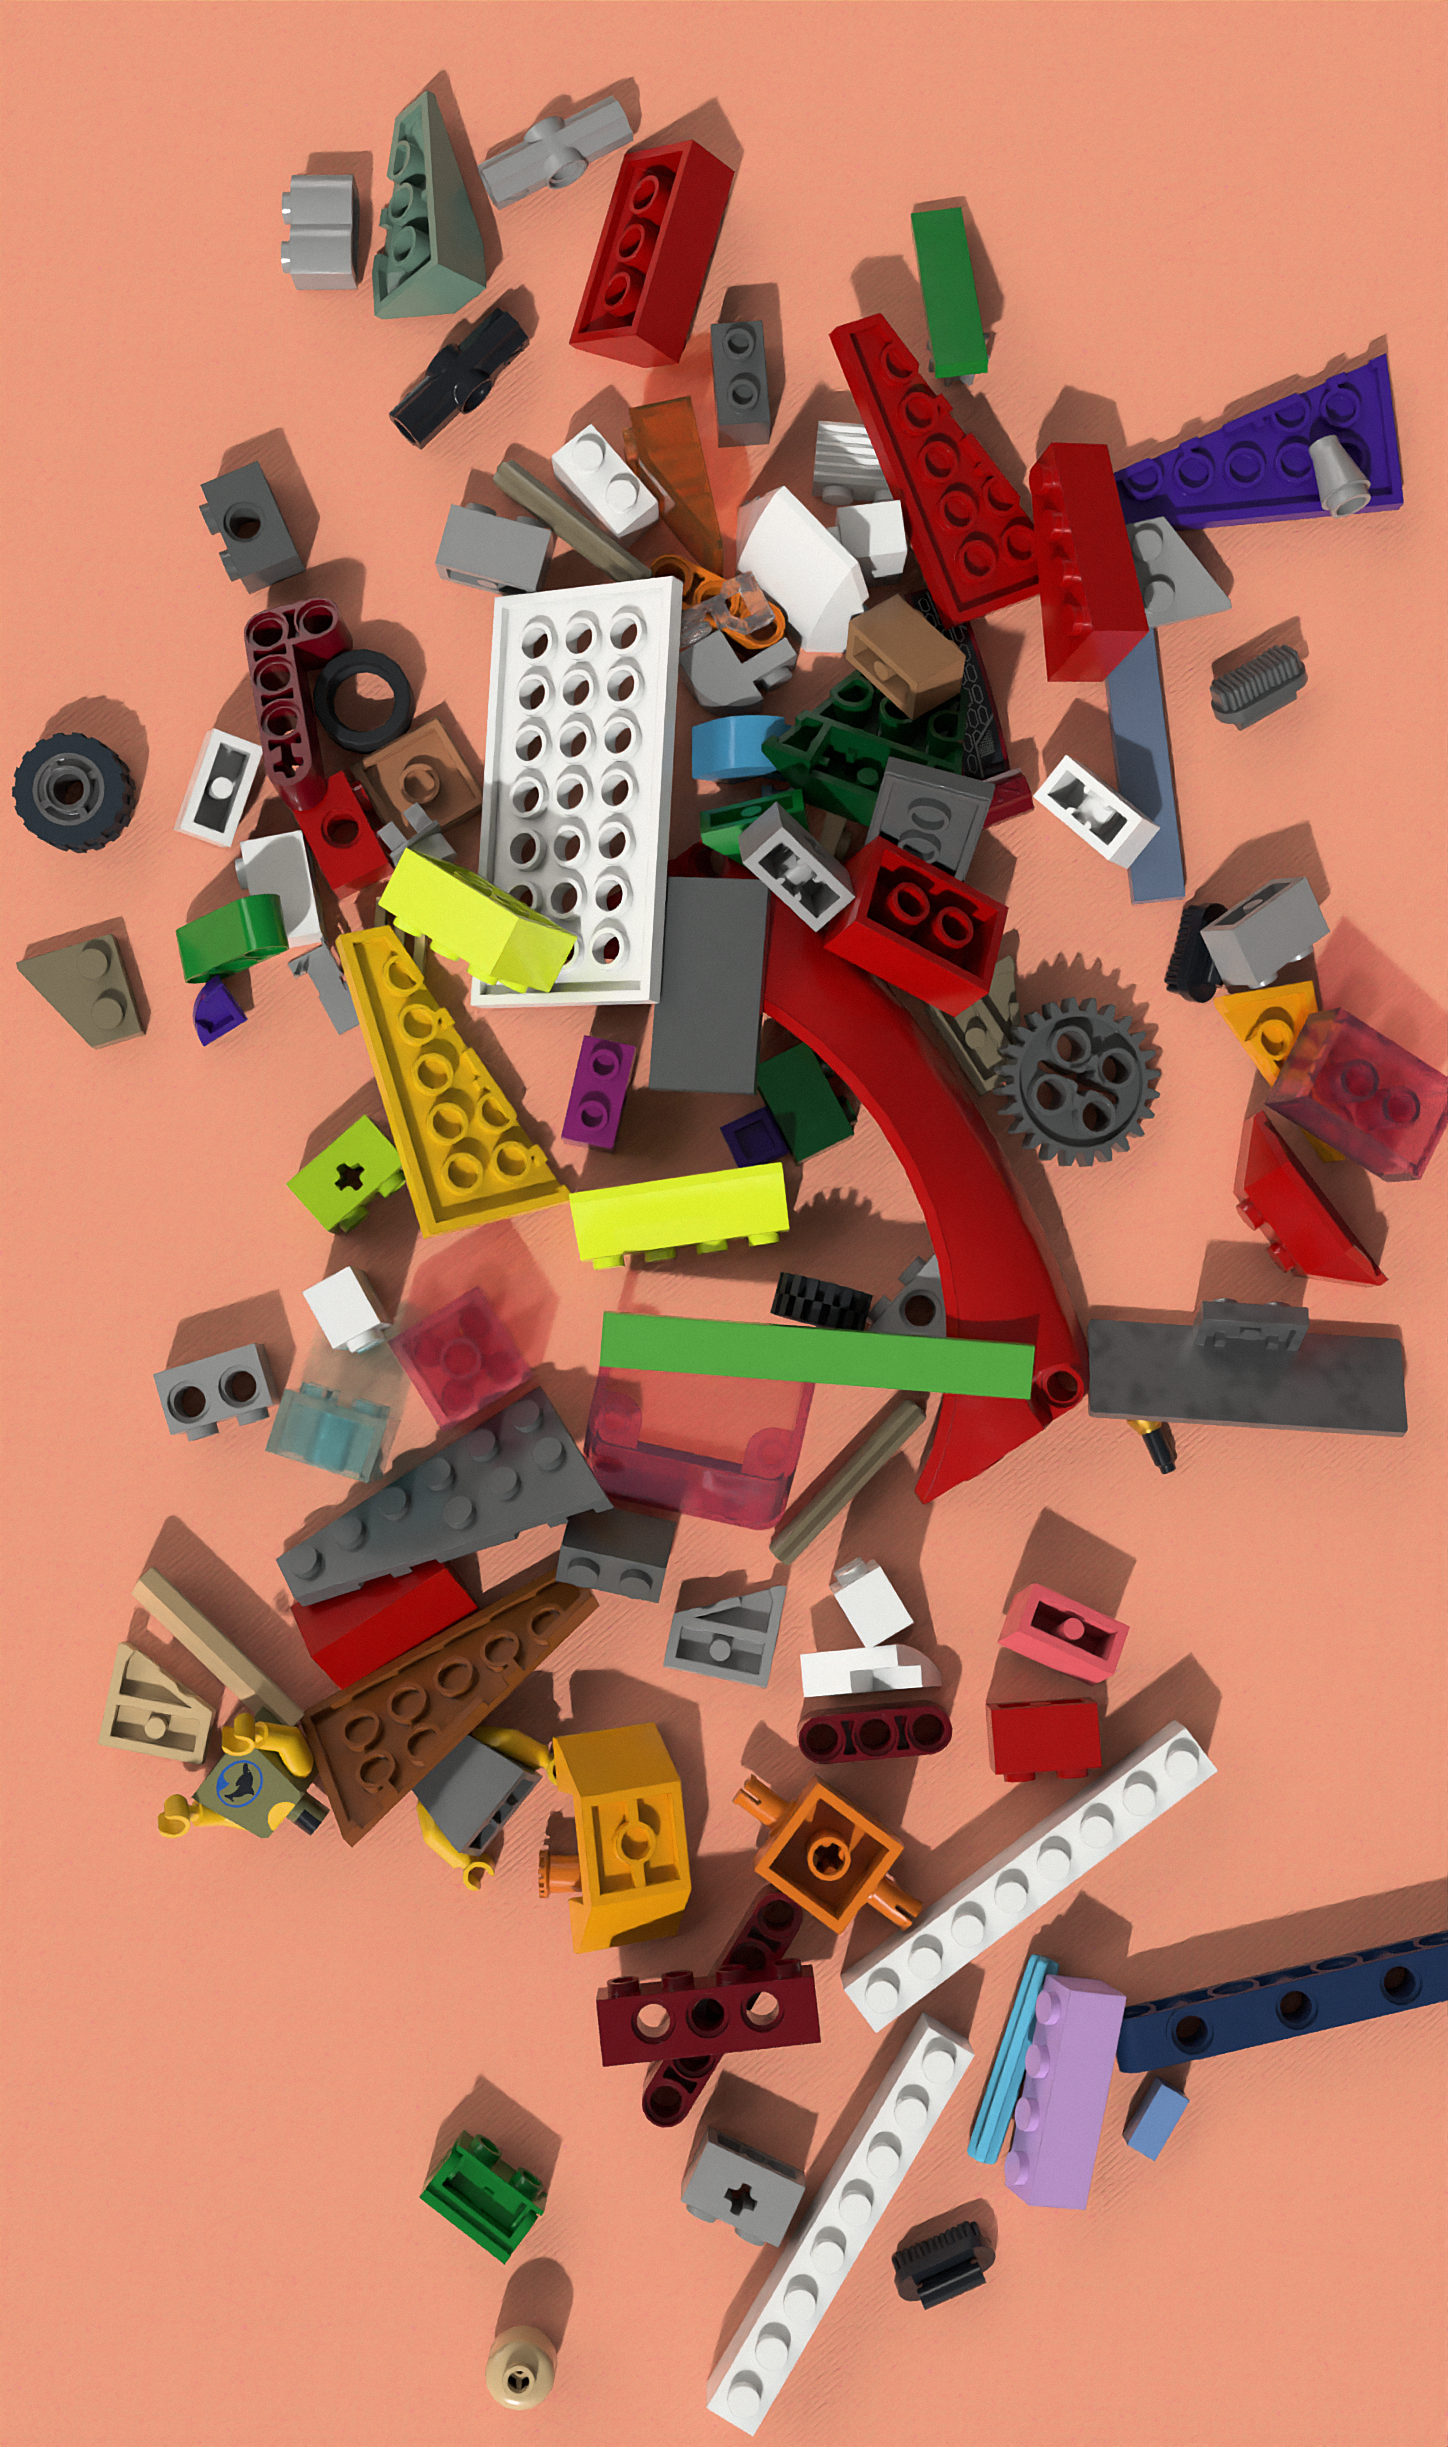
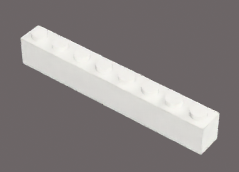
M1176 1720L1171 1721L911 1920L913 1923L905 1931L898 1930L842 1973L840 1976L843 1990L875 2033L879 2032L1218 1770L1186 1727Z
M922 2012L707 2381V2409L754 2436L975 2056L969 2039Z

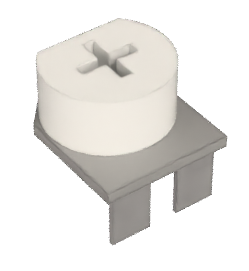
M417 802L402 813L417 831L416 835L407 841L392 821L377 832L391 849L392 853L390 856L395 868L406 847L451 863L457 857V853L443 837L438 821L434 820L432 822Z

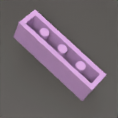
M1046 1974L1043 1990L1036 2000L1035 2011L1037 2021L1032 2045L1029 2046L1025 2057L1027 2072L1022 2098L1018 2100L1015 2108L1016 2129L1012 2149L1007 2154L1004 2165L1005 2186L1028 2206L1086 2210L1127 1996L1102 1980Z

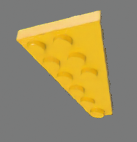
M386 925L339 935L335 940L423 1239L570 1203V1191L565 1184L560 1185L545 1163L548 1160L539 1145H533L516 1120L518 1114L473 1048H467L453 1027L455 1021L445 1007L440 1008L423 983L425 977L391 927Z

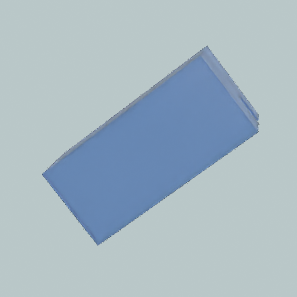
M1156 2076L1122 2135L1127 2145L1155 2161L1190 2101L1186 2094L1164 2079Z

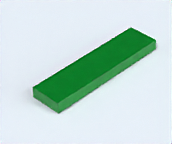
M958 207L911 213V232L935 379L988 373V357L962 209Z

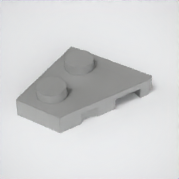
M778 1585L760 1592L741 1597L737 1596L718 1601L715 1604L674 1613L663 1667L766 1689L787 1587Z

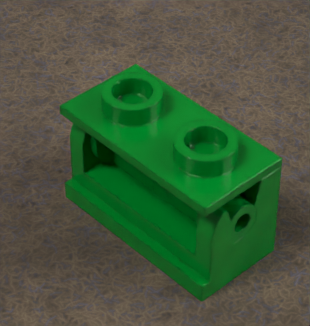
M463 2130L425 2180L419 2198L505 2265L511 2254L538 2218L536 2214L542 2216L544 2213L548 2195L543 2192L544 2186L534 2174L522 2167H519L516 2171L500 2158L502 2156L501 2151L488 2138L477 2134L474 2138Z

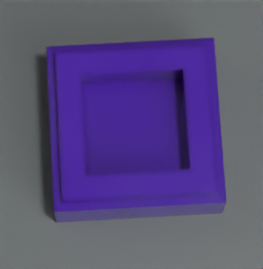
M767 1105L720 1127V1131L738 1168L768 1164L789 1154Z

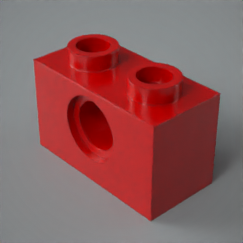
M341 770L325 778L326 793L323 800L317 806L303 811L292 809L332 891L340 900L394 873V869L388 859L391 857L392 851L377 833L383 826L374 830L366 815V812L374 809L360 780L350 784L346 775ZM354 823L358 825V834L352 842L348 844H337L334 842V832L341 824Z

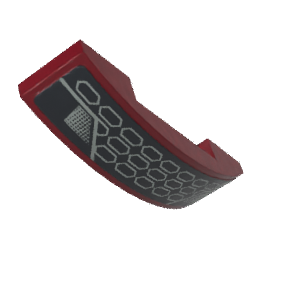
M929 588L904 594L903 599L912 608L922 612L932 626L948 640L954 641L962 653L966 655L961 687L969 690L961 775L983 781L1011 770L992 689L970 622L945 631Z

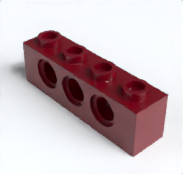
M797 1958L774 1960L769 1963V1969L748 1971L747 1965L743 1964L725 1965L716 1968L715 1975L694 1977L693 1971L690 1970L671 1971L662 1974L661 1981L640 1983L639 1977L636 1976L617 1977L608 1980L607 1987L598 1988L596 2007L603 2067L821 2043L812 1964L801 1965V1960ZM758 1992H767L775 1997L777 2005L772 2012L766 2015H758L747 2007V2002L752 1995ZM712 1998L722 2005L723 2012L715 2020L704 2021L699 2019L693 2012L694 2005L701 1999ZM657 2004L666 2009L669 2019L661 2026L651 2027L642 2022L639 2012L647 2005Z

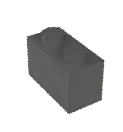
M616 1508L596 1513L594 1509L571 1515L569 1516V1522L566 1525L561 1544L555 1581L623 1595L631 1599L659 1603L676 1522Z

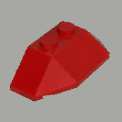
M1261 1110L1244 1120L1233 1194L1240 1202L1236 1205V1210L1249 1228L1253 1231L1259 1228L1271 1245L1267 1247V1252L1279 1269L1284 1273L1290 1270L1295 1277L1365 1288L1381 1286L1389 1279L1354 1235L1274 1127L1265 1112Z

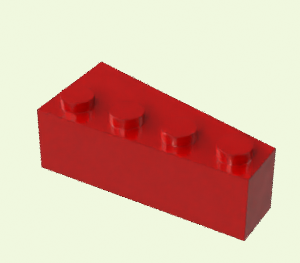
M1051 442L1029 471L1047 682H1103L1147 635L1149 626L1107 444Z

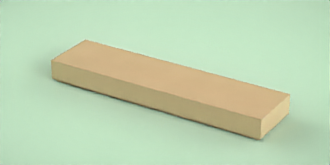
M151 1567L138 1579L131 1594L251 1711L257 1714L261 1707L264 1706L283 1725L296 1726L304 1716V1711L156 1568Z

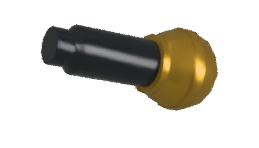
M1126 1420L1132 1429L1137 1431L1139 1435H1142L1155 1466L1159 1467L1161 1473L1168 1474L1176 1469L1173 1462L1174 1455L1160 1427L1162 1422Z

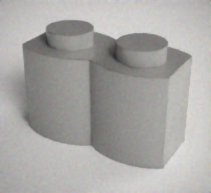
M292 175L290 192L282 193L283 221L285 225H291L289 241H282L281 263L284 274L291 275L296 290L358 289L360 204L359 191L354 175Z

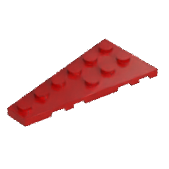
M882 313L837 326L828 335L893 500H900L903 524L945 631L1040 596L1034 524L1019 505L1021 497L975 436L971 432L968 435L964 433L949 413L953 410V407L941 393L936 396L918 372L919 362Z

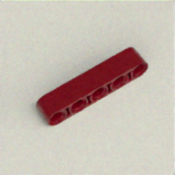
M770 1883L764 1886L755 1896L708 1976L715 1975V1969L718 1967L738 1964L735 1959L736 1954L746 1946H755L764 1952L765 1955L764 1961L758 1967L747 1970L769 1969L770 1962L782 1959L798 1933L803 1921L802 1907ZM773 1900H783L792 1906L793 1911L786 1921L773 1923L763 1914L766 1905ZM758 1992L749 1998L747 2002V2007L750 2010L752 2009L761 1992ZM710 1998L699 2000L693 2007V2012L701 2020L712 2021L721 2015L714 2013L709 2008L707 2003ZM724 2054L707 2055L699 2060L680 2058L655 2061L643 2084L642 2110L646 2118L652 2124L662 2128L680 2124L688 2115ZM661 2086H671L680 2093L681 2098L674 2105L662 2106L653 2099L652 2093Z

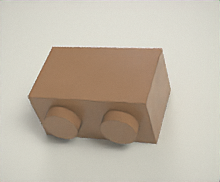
M898 594L849 621L845 659L912 721L960 693L966 655L962 653L954 641L948 640L932 626L922 612L912 608Z

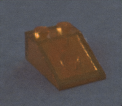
M691 396L628 408L630 427L621 429L626 465L657 499L660 518L699 566L723 578L724 546Z

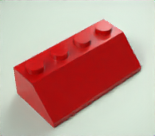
M693 139L624 154L569 345L581 351L642 368L679 364L681 354L686 347V337L695 306L700 299V289L707 265L714 251V242L722 214L728 203V194L735 171Z

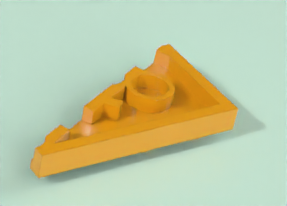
M1313 981L1213 998L1215 1008L1323 1163L1344 1160V1150Z

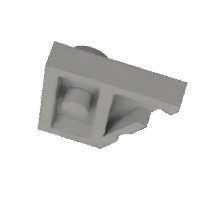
M1164 516L1126 525L1149 629L1223 613L1232 608L1230 599Z

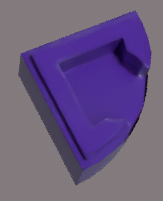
M218 974L205 984L195 1000L192 1015L193 1024L203 1046L208 1045L248 1020L244 1010Z

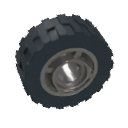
M72 732V735H65L64 733L53 734L52 738L42 739L35 743L36 747L30 752L27 750L22 757L23 761L20 767H16L13 776L16 780L15 786H12V797L16 800V806L14 807L17 815L23 818L25 822L23 825L30 832L37 835V838L66 852L72 850L76 853H87L86 850L90 849L97 851L104 848L105 844L109 841L114 842L121 836L119 833L124 827H128L131 821L132 809H135L136 799H134V790H136L134 780L130 778L128 773L130 769L118 757V754L93 737L87 738L82 733ZM75 782H82L84 786L83 796L77 803L67 805L65 800L67 789Z

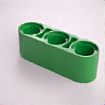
M259 894L238 899L175 930L184 980L188 984L207 983L217 974L221 979H225L289 950L280 896L277 894Z

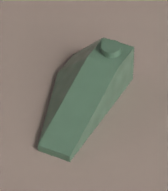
M426 90L395 118L387 177L394 182L393 195L389 207L381 210L379 223L380 227L387 230L384 254L380 253L374 256L372 269L374 316L381 319L454 314L487 288L484 244L436 96Z

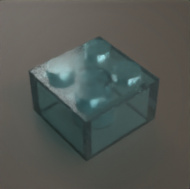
M302 1382L301 1388H285L265 1451L365 1483L382 1479L401 1421L400 1419L388 1416L391 1409L390 1406L362 1397L360 1399L353 1398L352 1404L338 1400L341 1393L340 1390L315 1382Z

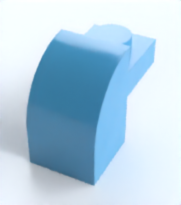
M740 715L719 718L691 727L692 778L730 785L758 777L788 782L763 754L761 744L772 735L778 738L792 726L785 724V717Z

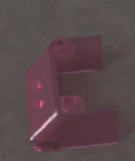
M599 1367L582 1454L609 1498L753 1530L772 1528L782 1519L797 1469L816 1383L802 1382L792 1429L767 1427L756 1432L750 1438L746 1447L743 1464L638 1441L642 1426V1413L639 1405L630 1396L609 1390L614 1367Z

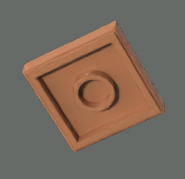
M439 715L349 766L356 780H360L382 824L386 826L392 821L407 841L416 835L417 831L402 813L416 802L432 822L434 820L438 821L442 835L482 812L483 789Z

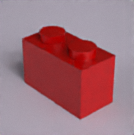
M1091 1697L985 1704L990 1768L995 1775L1004 1774L1005 1782L1036 1780L1035 1772L1056 1771L1057 1778L1062 1779L1083 1778L1089 1776L1088 1768H1102L1097 1702Z

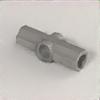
M611 95L565 120L559 116L541 120L528 130L523 142L477 165L478 173L493 205L498 210H501L545 186L555 190L572 184L583 175L587 169V164L633 141V132L619 101L615 100Z

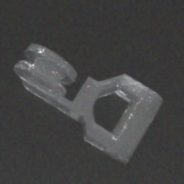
M747 571L723 582L719 595L681 612L679 649L700 641L712 631L709 621H703L706 617L705 613L710 611L719 630L727 627L742 635L756 631L776 619L752 571ZM740 593L751 616L740 619L731 615L725 604L727 598Z

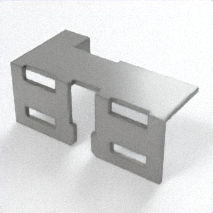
M321 937L322 946L288 963V966L295 979L308 972L320 993L318 997L337 1033L341 1035L358 1026L359 1020L346 981L342 983L340 979L344 974L327 942Z

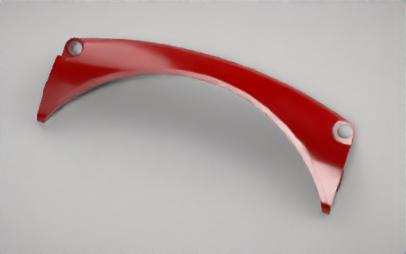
M702 840L693 844L676 859L668 860L667 876L759 879L750 869L721 854L724 861L722 872L720 874L716 873L710 861L714 849L703 844ZM622 890L607 898L606 902L609 911L616 909L621 903ZM771 891L763 1013L775 1019L811 1047L848 1084L878 1123L904 1167L924 1213L938 1261L946 1314V1337L1030 1343L1035 1346L1030 1399L943 1393L942 1409L932 1451L914 1489V1493L922 1505L961 1482L969 1481L986 1471L1006 1454L1043 1431L1053 1420L1080 1403L1089 1390V1350L1063 1276L1038 1218L1001 1147L952 1069L883 979L823 948L829 921L815 932ZM617 937L611 938L605 945L604 958L615 960L618 956L620 945ZM574 945L566 960L572 959L574 954ZM1058 1371L1070 1373L1077 1382L1078 1390L1070 1391L1065 1389L1058 1380Z

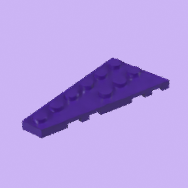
M1386 353L1346 374L1342 372L1328 378L1325 383L1301 394L1294 393L1228 422L1221 429L1201 438L1196 436L1181 443L1178 448L1153 459L1146 458L1115 472L1114 477L1125 525L1164 516L1175 531L1330 517V511L1324 510L1321 506L1313 461L1308 452L1313 443L1329 435H1336L1342 447L1371 483L1368 490L1371 496L1369 503L1354 514L1399 510L1404 504Z

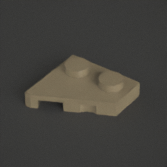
M112 933L16 962L18 971L95 1050L146 1035L118 940Z
M1010 955L996 963L989 993L956 1017L932 1005L927 1006L924 1010L979 1097L1006 1081V1077L993 1072L994 1067L1008 1065L1010 1060L999 1051L1000 1046L1017 1045V1042L1009 1032L1011 1028L1018 1027L1021 1023L1014 981L1015 965Z

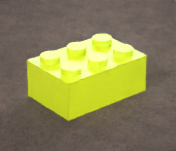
M407 847L378 905L396 916L393 924L399 929L419 938L425 934L432 939L429 947L433 951L453 961H458L459 958H462L470 963L466 971L475 978L494 986L499 981L503 985L522 994L526 993L528 987L549 993L578 936L468 868Z

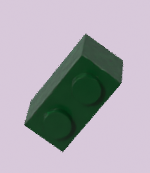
M804 1042L759 1064L757 1088L796 1166L852 1139L855 1133L851 1125L858 1122L846 1096L843 1094L836 1098L827 1080L834 1076L832 1068Z

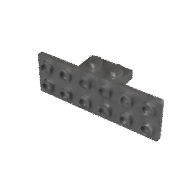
M1229 1298L1202 1301L1193 1326L1091 1319L1087 1326L1090 1372L1088 1413L1091 1417L1403 1437L1408 1430L1401 1343L1398 1339L1306 1333L1309 1328L1308 1308L1291 1307L1284 1302H1269L1264 1305L1238 1303L1236 1300Z

